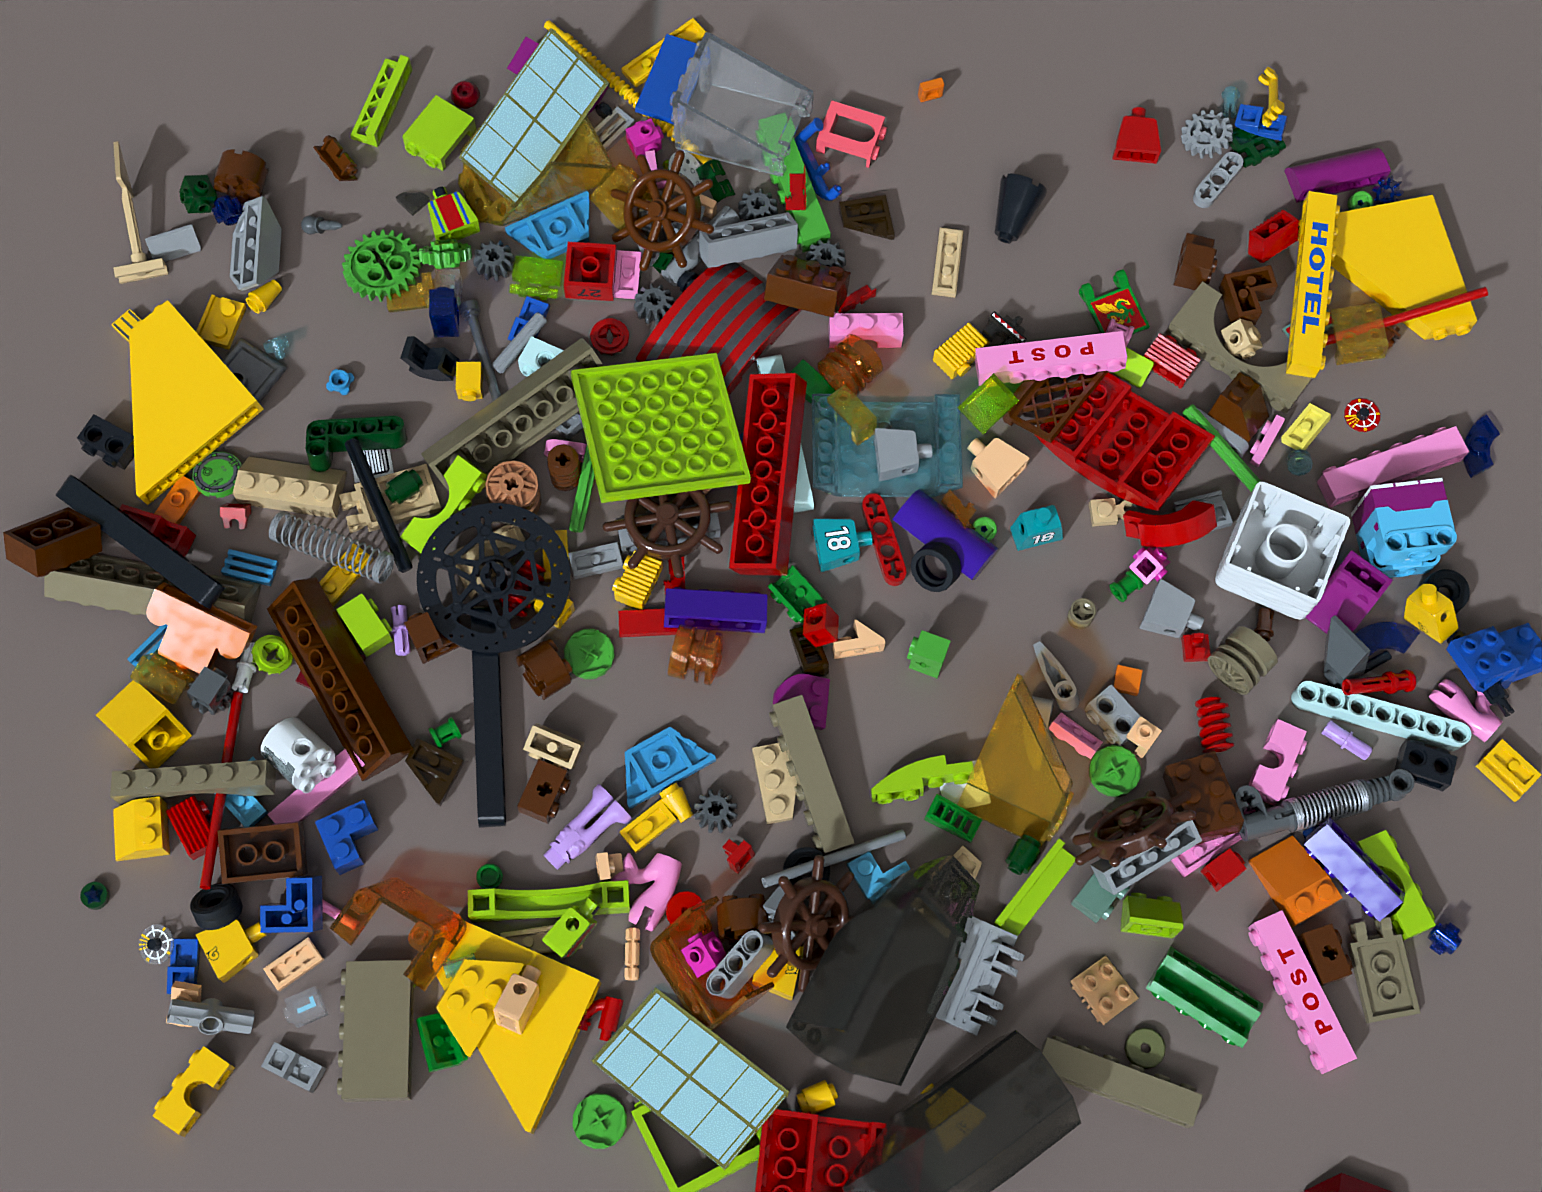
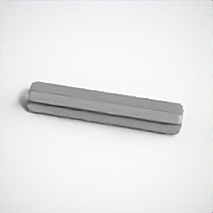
M535 313L492 363V367L498 373H504L525 348L530 337H535L547 323V319L540 313Z

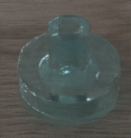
M284 335L264 342L263 346L266 353L274 352L276 359L280 360L286 357L283 349L289 346V342Z
M1299 449L1292 451L1288 455L1287 467L1292 474L1301 476L1307 474L1312 469L1313 462L1309 452Z

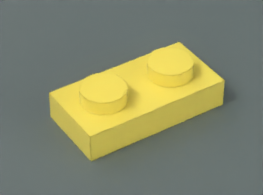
M1309 403L1281 437V442L1303 453L1330 421L1331 414Z

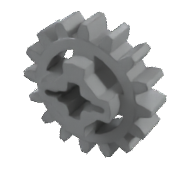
M1202 110L1201 116L1193 114L1192 121H1185L1186 127L1181 129L1182 144H1184L1186 151L1191 150L1192 156L1200 153L1201 159H1203L1205 154L1213 158L1214 152L1221 155L1222 147L1225 149L1229 148L1228 142L1233 140V128L1229 118H1223L1222 112L1216 116L1214 115V110H1211L1209 114Z

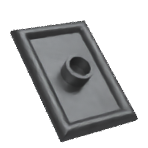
M242 338L237 341L222 360L259 403L287 370V367Z

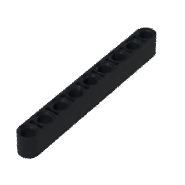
M70 474L56 493L59 499L75 511L99 523L100 529L206 608L211 609L224 591L225 587L75 476Z
M489 605L471 608V610L489 616L492 615ZM471 616V630L481 633L496 632L494 623ZM472 651L479 828L506 826L500 653Z

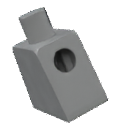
M875 428L874 446L879 481L918 472L919 459L932 458L931 443L917 444L915 431Z
M1160 579L1139 628L1179 638L1185 627L1199 632L1205 618L1191 613L1195 604L1194 598L1165 580Z

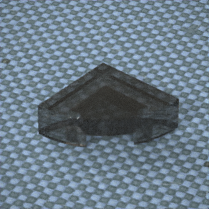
M404 192L396 196V201L414 216L430 202V198L421 192Z

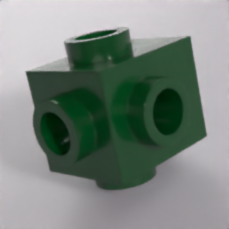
M208 175L184 176L179 193L180 201L185 205L187 212L211 213L213 205L217 201V191L212 187Z

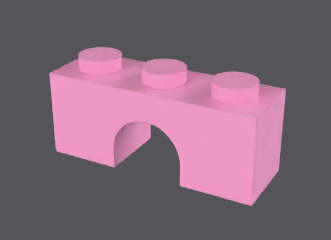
M836 313L834 318L829 317V348H853L854 343L860 340H873L877 342V348H901L903 341V313Z
M1279 719L1271 726L1263 747L1276 755L1278 768H1267L1260 764L1254 770L1248 784L1258 790L1264 802L1273 806L1279 800L1284 801L1289 791V786L1286 785L1288 778H1293L1298 768V763H1295L1297 755H1302L1307 745V741L1304 740L1307 731Z

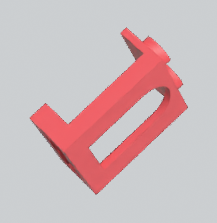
M831 101L823 122V130L819 132L817 137L816 152L825 154L827 147L867 159L866 167L869 168L872 159L877 160L880 147L877 145L879 140H884L887 132V127L884 126L885 117ZM843 116L870 125L875 132L873 139L868 142H859L833 134L838 117Z

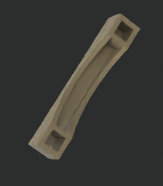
M267 760L112 771L110 797L120 805H123L135 799L158 796L166 798L186 794L275 795L276 769Z

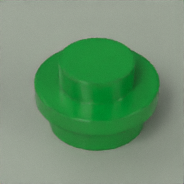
M485 864L478 869L476 880L483 889L498 888L502 883L503 874L497 865Z

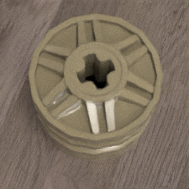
M1244 626L1237 627L1227 637L1225 644L1220 645L1208 657V665L1216 677L1228 688L1241 695H1247L1253 689V686L1259 683L1260 677H1265L1278 663L1277 656L1267 641L1253 630Z

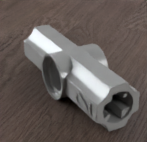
M215 998L205 999L201 1003L171 999L167 1015V1023L195 1026L206 1035H214L221 1030L250 1034L254 1021L253 1010L225 1007L220 1000Z

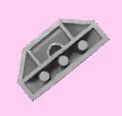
M263 196L244 203V212L239 217L233 232L230 278L241 291L261 285L279 272L282 229L267 199Z

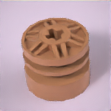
M506 461L495 466L488 474L485 486L489 503L511 504L537 514L542 501L538 479L531 467L519 461Z

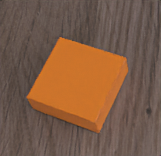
M942 77L919 84L918 98L920 102L942 97L944 89Z
M1117 665L1113 687L1120 693L1137 696L1143 670Z

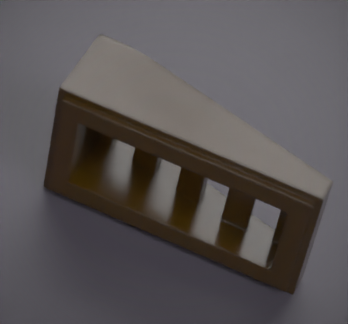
M803 626L790 629L789 633L802 673L818 677L827 675L829 673V663L823 647L814 646L802 649L803 647L813 645L808 639L799 641L798 638L805 637L803 635ZM816 654H817V656H815V657H811V658H808V659L805 658V657H809V656H812V655H816Z

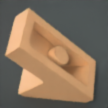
M854 620L855 639H852V637L839 638L837 642H833L832 647L834 659L884 651L885 639L858 620Z

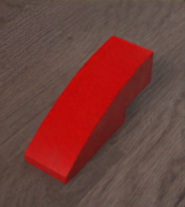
M124 504L121 505L120 510L186 557L196 538V535L188 527L167 521L160 515Z

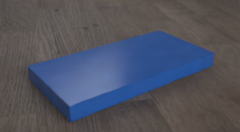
M666 34L635 106V112L680 126L710 54V48Z

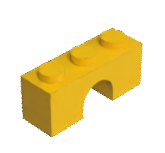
M204 1046L201 1050L198 1049L193 1053L188 1062L190 1064L184 1073L181 1072L176 1076L171 1085L173 1087L167 1096L161 1097L154 1107L156 1111L153 1117L183 1137L187 1135L201 1116V1113L194 1109L190 1102V1095L193 1089L198 1085L208 1084L219 1091L235 1069L234 1066Z

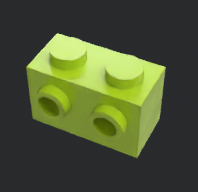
M361 593L336 609L341 620L366 657L393 641L389 634L393 630L385 618L380 620L376 613L379 609L372 598L366 600Z

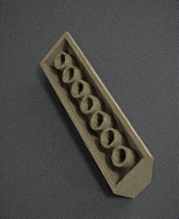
M581 338L430 446L421 455L448 491L449 487L444 474L458 455L466 458L486 474H489L495 466L502 462L511 461L579 412L571 379V370L601 367L604 365L592 347Z
M94 554L88 559L79 560L66 568H60L44 576V597L54 598L57 601L77 602L83 606L104 607L106 610L126 611L132 615H147V607L153 592L163 582L175 588L178 587L144 562ZM210 575L225 587L213 606L251 623L261 584Z

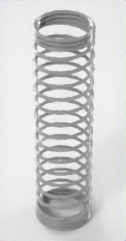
M285 511L278 512L271 521L269 527V538L271 541L279 544L283 543L284 546H290L291 549H297V551L304 552L306 555L311 554L312 557H318L319 560H325V562L332 563L334 566L339 565L340 568H346L347 571H353L362 577L367 576L368 579L380 584L385 582L392 572L394 556L390 552L384 550L380 553L379 548L373 550L372 545L366 547L364 542L359 544L357 539L352 541L351 537L345 538L344 534L338 535L336 531L331 533L329 528L324 530L323 526L317 527L316 523L310 524L308 520L303 522L301 517L296 519L295 515H290V513ZM285 515V523L283 524L282 531L276 538V530L278 523L281 520V518ZM301 520V525L297 530L295 539L290 543V536L295 529L296 522ZM307 522L308 527L302 542L297 546V539L302 532L304 523ZM314 525L315 530L309 545L304 549V542L308 537L310 527ZM322 528L317 546L311 551V545L316 537L317 530ZM326 531H329V536L325 542L324 549L318 554V548L322 542L324 533ZM335 533L336 539L333 542L330 553L325 557L326 548L329 545L331 536ZM342 536L343 542L340 545L338 554L332 559L338 539ZM347 539H350V545L347 548L345 557L340 562L339 558ZM357 542V548L354 551L352 560L347 564L346 561L352 544ZM363 544L364 551L361 554L359 563L354 567V559L357 556L359 547ZM370 547L371 554L365 567L361 570V562L366 550ZM378 550V557L372 570L368 573V566L373 553ZM385 565H386V568H385L383 574H382V575L380 576V578L378 579V576L381 574V572L383 571V569H384V567H385Z

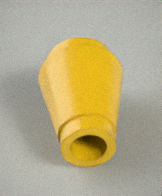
M272 279L270 282L249 292L246 303L257 314L261 311L265 312L282 291V287L277 281Z
M677 782L659 793L662 798L661 801L680 823L694 815L683 787H679Z

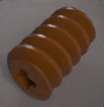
M569 445L555 446L550 450L547 457L551 483L559 491L573 490L578 486L581 473L578 453Z

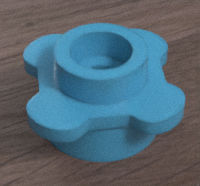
M335 369L329 376L326 388L330 392L337 391L341 395H347L350 392L349 386L354 381V376L352 373Z

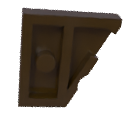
M886 195L839 202V210L844 228L894 240L895 233Z
M417 738L412 747L413 750L408 754L405 762L436 804L441 806L460 772L464 760Z

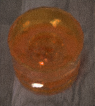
M853 334L845 335L835 345V351L828 352L826 357L818 362L817 366L820 374L839 395L850 400L855 399L859 392L866 388V382H872L883 371V364L877 353L863 339Z
M680 624L671 651L668 676L684 680L691 669L694 670V682L698 683L702 672H704V685L711 686L714 677L719 671L722 660L723 634L716 632L713 643H710L711 631L706 630L702 640H697L696 627Z

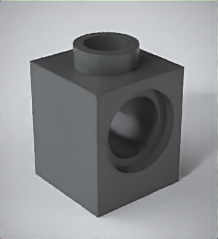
M204 666L187 693L194 701L215 712L232 686L226 679L228 677L226 673L218 668H214L212 671Z

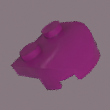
M809 674L794 675L777 686L773 695V704L803 695L814 729L823 730L826 728L830 679Z

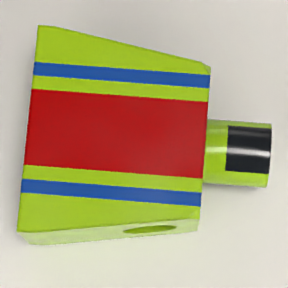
M438 187L433 190L432 194L435 200L428 203V209L436 240L456 239L457 241L480 232L478 219L460 192L448 194L445 187Z
M590 897L585 900L581 907L570 906L544 936L542 941L562 958L573 956L596 927L597 921L592 917L601 906ZM576 919L579 921L578 929L575 926Z

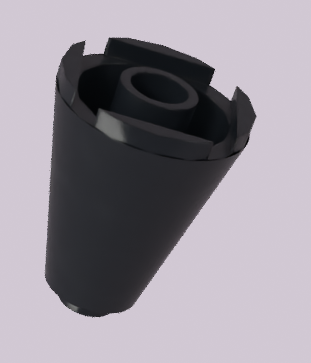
M1010 173L1007 177L1002 176L995 224V234L998 236L999 241L1010 244L1012 241L1018 240L1046 196L1047 189L1044 185L1039 183L1037 187L1031 184L1033 179L1019 174Z

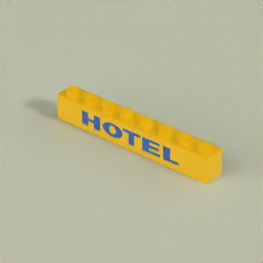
M1309 191L1303 201L1286 374L1315 378L1319 370H1323L1325 366L1326 356L1322 355L1323 348L1326 347L1328 334L1324 333L1330 318V312L1326 310L1332 297V290L1328 289L1329 283L1332 282L1334 276L1331 262L1334 261L1336 247H1333V241L1336 240L1338 233L1335 219H1338L1340 205H1337V195Z

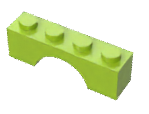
M458 455L444 474L449 487V499L445 508L431 518L414 517L400 538L422 553L429 537L445 520L457 512L471 507V500L475 494L480 493L484 489L488 474L466 458Z
M1384 830L1357 842L1356 844L1405 893L1403 903L1395 908L1390 916L1396 935L1402 934L1403 941L1436 926L1434 922L1435 916L1428 906L1426 907L1422 899V891L1419 885L1413 882L1409 874V866L1404 859H1401L1393 836L1389 835L1387 830Z

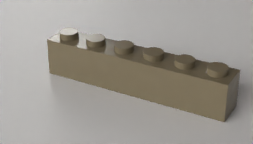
M803 695L773 704L769 718L772 726L778 727L781 735L777 737L781 751H786L789 761L786 762V766L790 776H795L798 786L794 788L798 800H803L807 809L803 811L807 825H812L815 835L812 836L815 848L821 850L823 854H827L853 845L855 842Z
M1052 1036V1039L1047 1037L1044 1040L1034 1070L1035 1072L1182 1127L1190 1128L1194 1126L1203 1094L1196 1092L1195 1087L1185 1083H1181L1180 1086L1170 1083L1171 1079L1161 1074L1151 1076L1144 1073L1145 1069L1137 1065L1129 1064V1067L1119 1064V1059L1110 1055L1097 1056L1093 1054L1094 1050L1086 1046L1078 1045L1077 1048L1067 1044L1068 1041L1058 1036Z

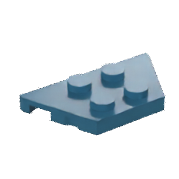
M588 190L513 223L505 227V232L508 236L546 261L567 252L568 242L587 243L589 242Z
M671 727L625 751L627 806L629 810L662 792L674 783H678L716 761L715 755L709 754L698 747L695 742L684 738Z

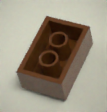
M781 255L767 274L764 300L834 318L847 298L851 272L844 271L843 268L837 266L821 265L814 260H801L794 255Z
M69 507L3 532L6 559L36 577L47 576L50 572L66 568L72 563L88 559L102 551L100 524Z
M1215 751L1165 767L1163 779L1170 797L1173 798L1185 790L1191 793L1190 800L1175 809L1177 812L1194 810L1196 812V818L1193 822L1202 839L1198 844L1240 832L1244 819Z
M303 821L218 830L222 884L304 876L308 873Z

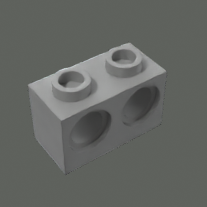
M1112 685L1108 686L1091 700L1085 708L1089 721L1094 725L1098 724L1104 731L1103 735L1111 744H1116V746H1122L1129 740L1126 737L1138 718L1141 717ZM1099 704L1108 705L1110 712H1102L1099 709ZM1116 723L1125 724L1128 731H1119Z

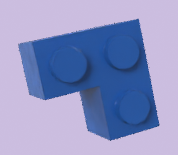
M365 800L315 821L332 864L339 875L364 865L355 840L378 831V827Z
M322 876L286 878V903H270L260 906V933L315 932L322 930Z

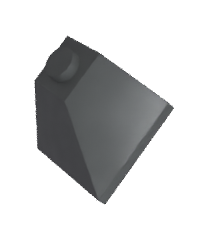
M1336 615L1331 617L1325 641L1323 673L1331 685H1336L1339 689H1342L1343 680L1357 679L1364 674L1371 650Z

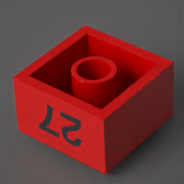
M568 242L564 275L565 298L614 301L613 293L617 260L616 244Z

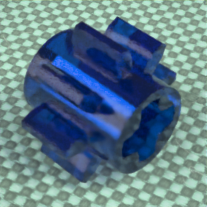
M1392 175L1387 181L1381 177L1378 180L1380 186H1375L1372 191L1377 192V197L1374 200H1380L1383 204L1390 201L1397 202L1398 198L1396 196H1402L1404 191L1399 190V185L1402 182L1393 180ZM1390 188L1392 192L1386 194L1384 190Z
M227 195L218 198L214 203L215 207L211 209L218 224L224 222L227 226L236 224L241 216L240 214L244 212L238 198L236 197L232 200Z
M1451 922L1445 925L1438 923L1428 935V939L1432 942L1429 948L1439 955L1445 952L1451 955L1462 942L1458 935L1460 929Z

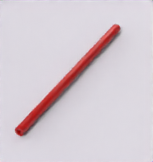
M1487 288L1475 289L1328 335L1326 346L1488 296Z
M234 692L232 696L221 763H229L233 759L243 693ZM215 794L200 881L201 889L211 888L218 847V830L221 829L226 794Z

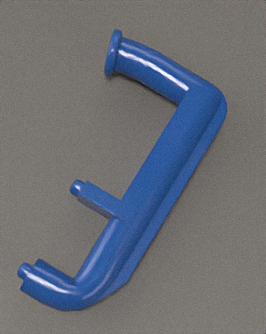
M817 117L794 139L815 193L822 199L832 201L842 193L841 186L834 185L830 190L828 189L822 176L830 169V164L827 162L819 166L807 143V140L815 132L823 130V122Z

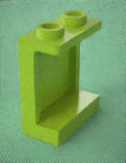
M435 95L402 137L405 149L409 154L419 156L430 167H437L443 171L446 168L445 160L466 134L472 137L477 129L475 119Z

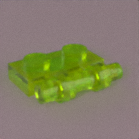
M516 255L512 280L520 282V284H510L509 293L518 294L519 297L524 298L528 295L540 297L541 300H548V298L558 299L559 290L551 289L550 286L560 287L564 267L563 261ZM529 283L542 285L541 287L529 286Z

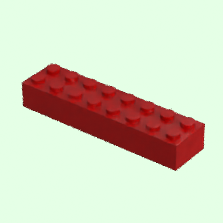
M797 373L750 374L742 447L751 480L749 484L738 485L729 568L740 575L787 576L807 382Z

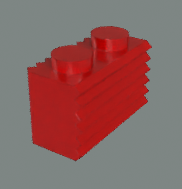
M1281 210V212H1277V215L1274 214V217L1263 221V224H1260V226L1249 230L1248 254L1260 263H1264L1298 241L1299 220L1287 211Z
M1159 333L1144 354V357L1154 362L1152 370L1174 383L1180 389L1188 381L1201 360L1194 350L1190 348L1184 349L1177 344V341L1172 336H1164Z
M191 796L185 801L176 804V806L167 809L166 813L188 856L195 860L206 852L210 821L207 815L211 814L204 800L199 802L195 796Z

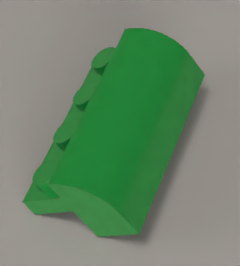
M1171 946L1146 986V989L1151 991L1157 999L1167 1001L1175 1006V1009L1181 1014L1189 1015L1197 1020L1203 1028L1210 1031L1213 1030L1221 1035L1227 1043L1240 1046L1241 1048L1247 1042L1250 1029L1260 1016L1263 1008V1003Z

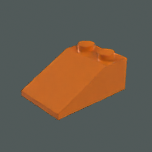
M1293 835L1248 861L1279 911H1283L1291 929L1343 898L1328 874L1307 853Z

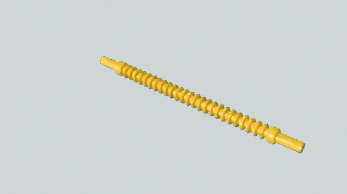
M550 20L546 21L544 28L548 31L551 28L607 82L606 84H609L610 88H614L615 92H619V95L624 96V100H628V103L630 105L633 104L635 108L639 99L638 92L630 88L629 84H625L624 80H620V77L616 76L615 72H611L610 68H606L605 64H601V60H597V57L592 56L591 52H587V48H583L582 44H578V41L574 40L571 34L564 33ZM647 117V119L651 118L655 125H659L663 133L667 132V137H671L672 141H676L678 146L681 145L682 150L686 149L685 152L696 157L701 163L704 164L712 160L700 149L698 143L692 141L691 137L687 138L686 133L682 134L681 129L677 130V125Z

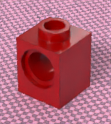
M827 603L804 609L803 635L815 647L838 641L839 616Z
M1229 848L1201 870V873L1218 892L1247 868L1244 866L1245 862L1241 855Z

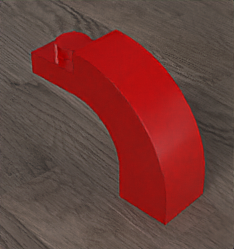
M1192 500L1181 510L1166 515H1150L1131 510L1123 514L1126 536L1140 539L1141 546L1170 547L1189 543L1207 535L1217 527L1214 504Z

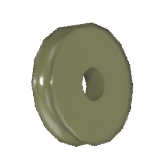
M1136 1029L1125 1041L1126 1057L1133 1065L1144 1069L1153 1068L1162 1062L1165 1056L1166 1046L1164 1039L1153 1029ZM1142 1044L1149 1046V1053L1141 1051Z

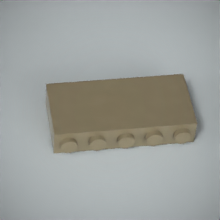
M411 960L346 961V969L341 971V984L345 985V996L340 998V1011L344 1012V1023H340L339 1038L343 1040V1051L338 1053V1066L342 1067V1078H338L337 1093L341 1095V1099L345 1102L411 1100L415 966Z

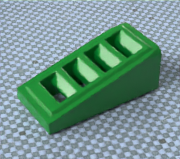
M936 794L924 819L969 843L972 842L982 822L981 818ZM939 806L944 808L940 817L935 815ZM951 811L953 815L948 823L945 821L948 812ZM959 815L963 819L957 828L953 825ZM969 820L972 824L968 833H965L963 829Z

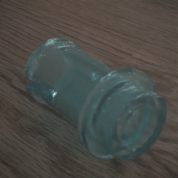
M1226 87L1221 94L1224 99L1223 117L1229 118V109H1231V118H1235L1238 114L1237 104L1240 92L1236 87Z
M474 953L453 960L447 958V962L442 963L446 978H453L463 959L476 960Z

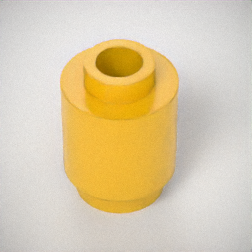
M826 1080L801 1089V1093L797 1094L796 1098L802 1113L816 1114L835 1106L834 1100L838 1098L833 1083L827 1084Z

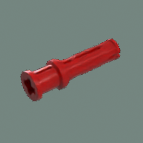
M1409 669L1402 670L1400 673L1388 671L1381 676L1346 679L1342 682V691L1347 696L1384 691L1387 694H1394L1399 690L1412 692L1416 687L1415 674Z

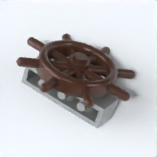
M702 490L678 493L671 503L668 494L659 495L660 505L648 497L629 499L626 502L625 511L621 518H616L615 521L603 524L605 532L618 530L622 555L633 553L636 550L628 561L630 569H635L647 554L658 559H671L674 576L681 578L684 575L681 557L692 553L701 544L716 554H720L723 551L722 545L712 538L720 537L721 529L717 513L731 510L732 503L730 501L709 502ZM688 496L695 501L694 505L684 506L683 503ZM639 504L648 509L644 514L635 515ZM694 517L699 522L695 525H690L686 520ZM646 526L650 530L645 534H641L638 528Z
M1149 790L1143 798L1129 801L1113 810L1104 809L1102 811L1103 817L1094 824L1090 832L1073 837L1072 841L1075 845L1090 843L1092 846L1076 856L1075 863L1082 866L1098 856L1101 859L1090 866L1100 886L1113 895L1124 890L1202 841L1193 822L1196 818V812L1194 810L1176 812L1175 808L1190 800L1191 793L1185 790L1168 800L1164 797L1156 796L1153 790Z

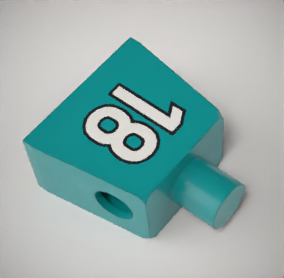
M1055 505L1023 512L1010 527L1017 551L1063 539L1062 525Z
M813 519L812 529L820 572L856 562L860 556L859 547L873 544L871 531L856 532L855 522L852 519Z

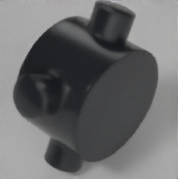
M604 102L595 106L596 113L603 119L608 115L611 116L613 113L611 107Z

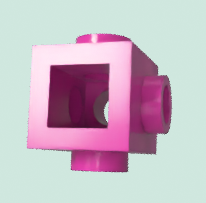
M651 118L646 121H638L633 126L625 129L626 142L636 160L638 155H645V151L655 150L656 154L662 149L661 139H664L662 130L659 125L655 126Z
M1142 547L1133 556L1135 561L1129 568L1147 585L1154 579L1158 582L1168 572L1165 568L1171 562L1167 559L1168 555L1160 547H1149L1147 549Z
M713 931L704 936L702 932L697 933L688 939L689 945L681 950L687 964L692 968L697 978L716 968L727 955L723 949L722 942Z

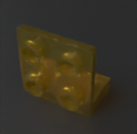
M620 162L589 197L617 229H622L625 226L623 215L624 202L613 198L611 190L619 189L628 193L632 184L640 177L631 167ZM647 190L642 198L651 202L652 198L649 190Z
M1379 303L1331 310L1330 315L1337 344L1335 353L1336 365L1385 358L1389 345Z

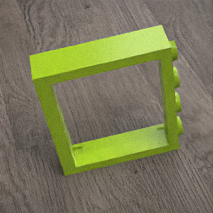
M640 1101L634 1105L635 1110L631 1111L670 1192H699L758 1160L760 1144L735 1157L725 1170L718 1166L678 1188L643 1118L644 1115L652 1111ZM761 1128L756 1132L759 1141L761 1136Z

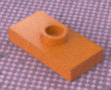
M183 476L175 482L154 514L162 516L167 521L180 524L201 492L197 490L194 481Z

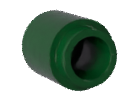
M412 469L409 472L405 470L386 483L387 489L384 492L392 503L396 501L398 504H401L420 492V488L424 484L415 470Z
M1023 834L1021 839L1018 838L1005 860L1008 864L1007 868L1017 875H1022V873L1028 874L1040 853V842L1029 835Z

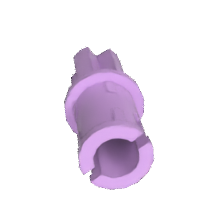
M398 605V610H396V606L391 607L393 622L391 634L394 635L395 653L398 656H407L411 652L410 638L404 622L408 621L407 606Z
M1331 720L1321 733L1339 744L1341 749L1346 748L1363 760H1366L1372 752V748L1353 736L1352 731L1349 733Z

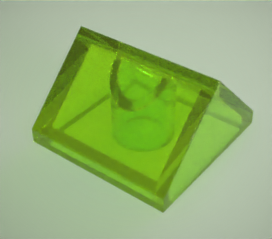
M993 373L957 408L984 435L1019 400Z

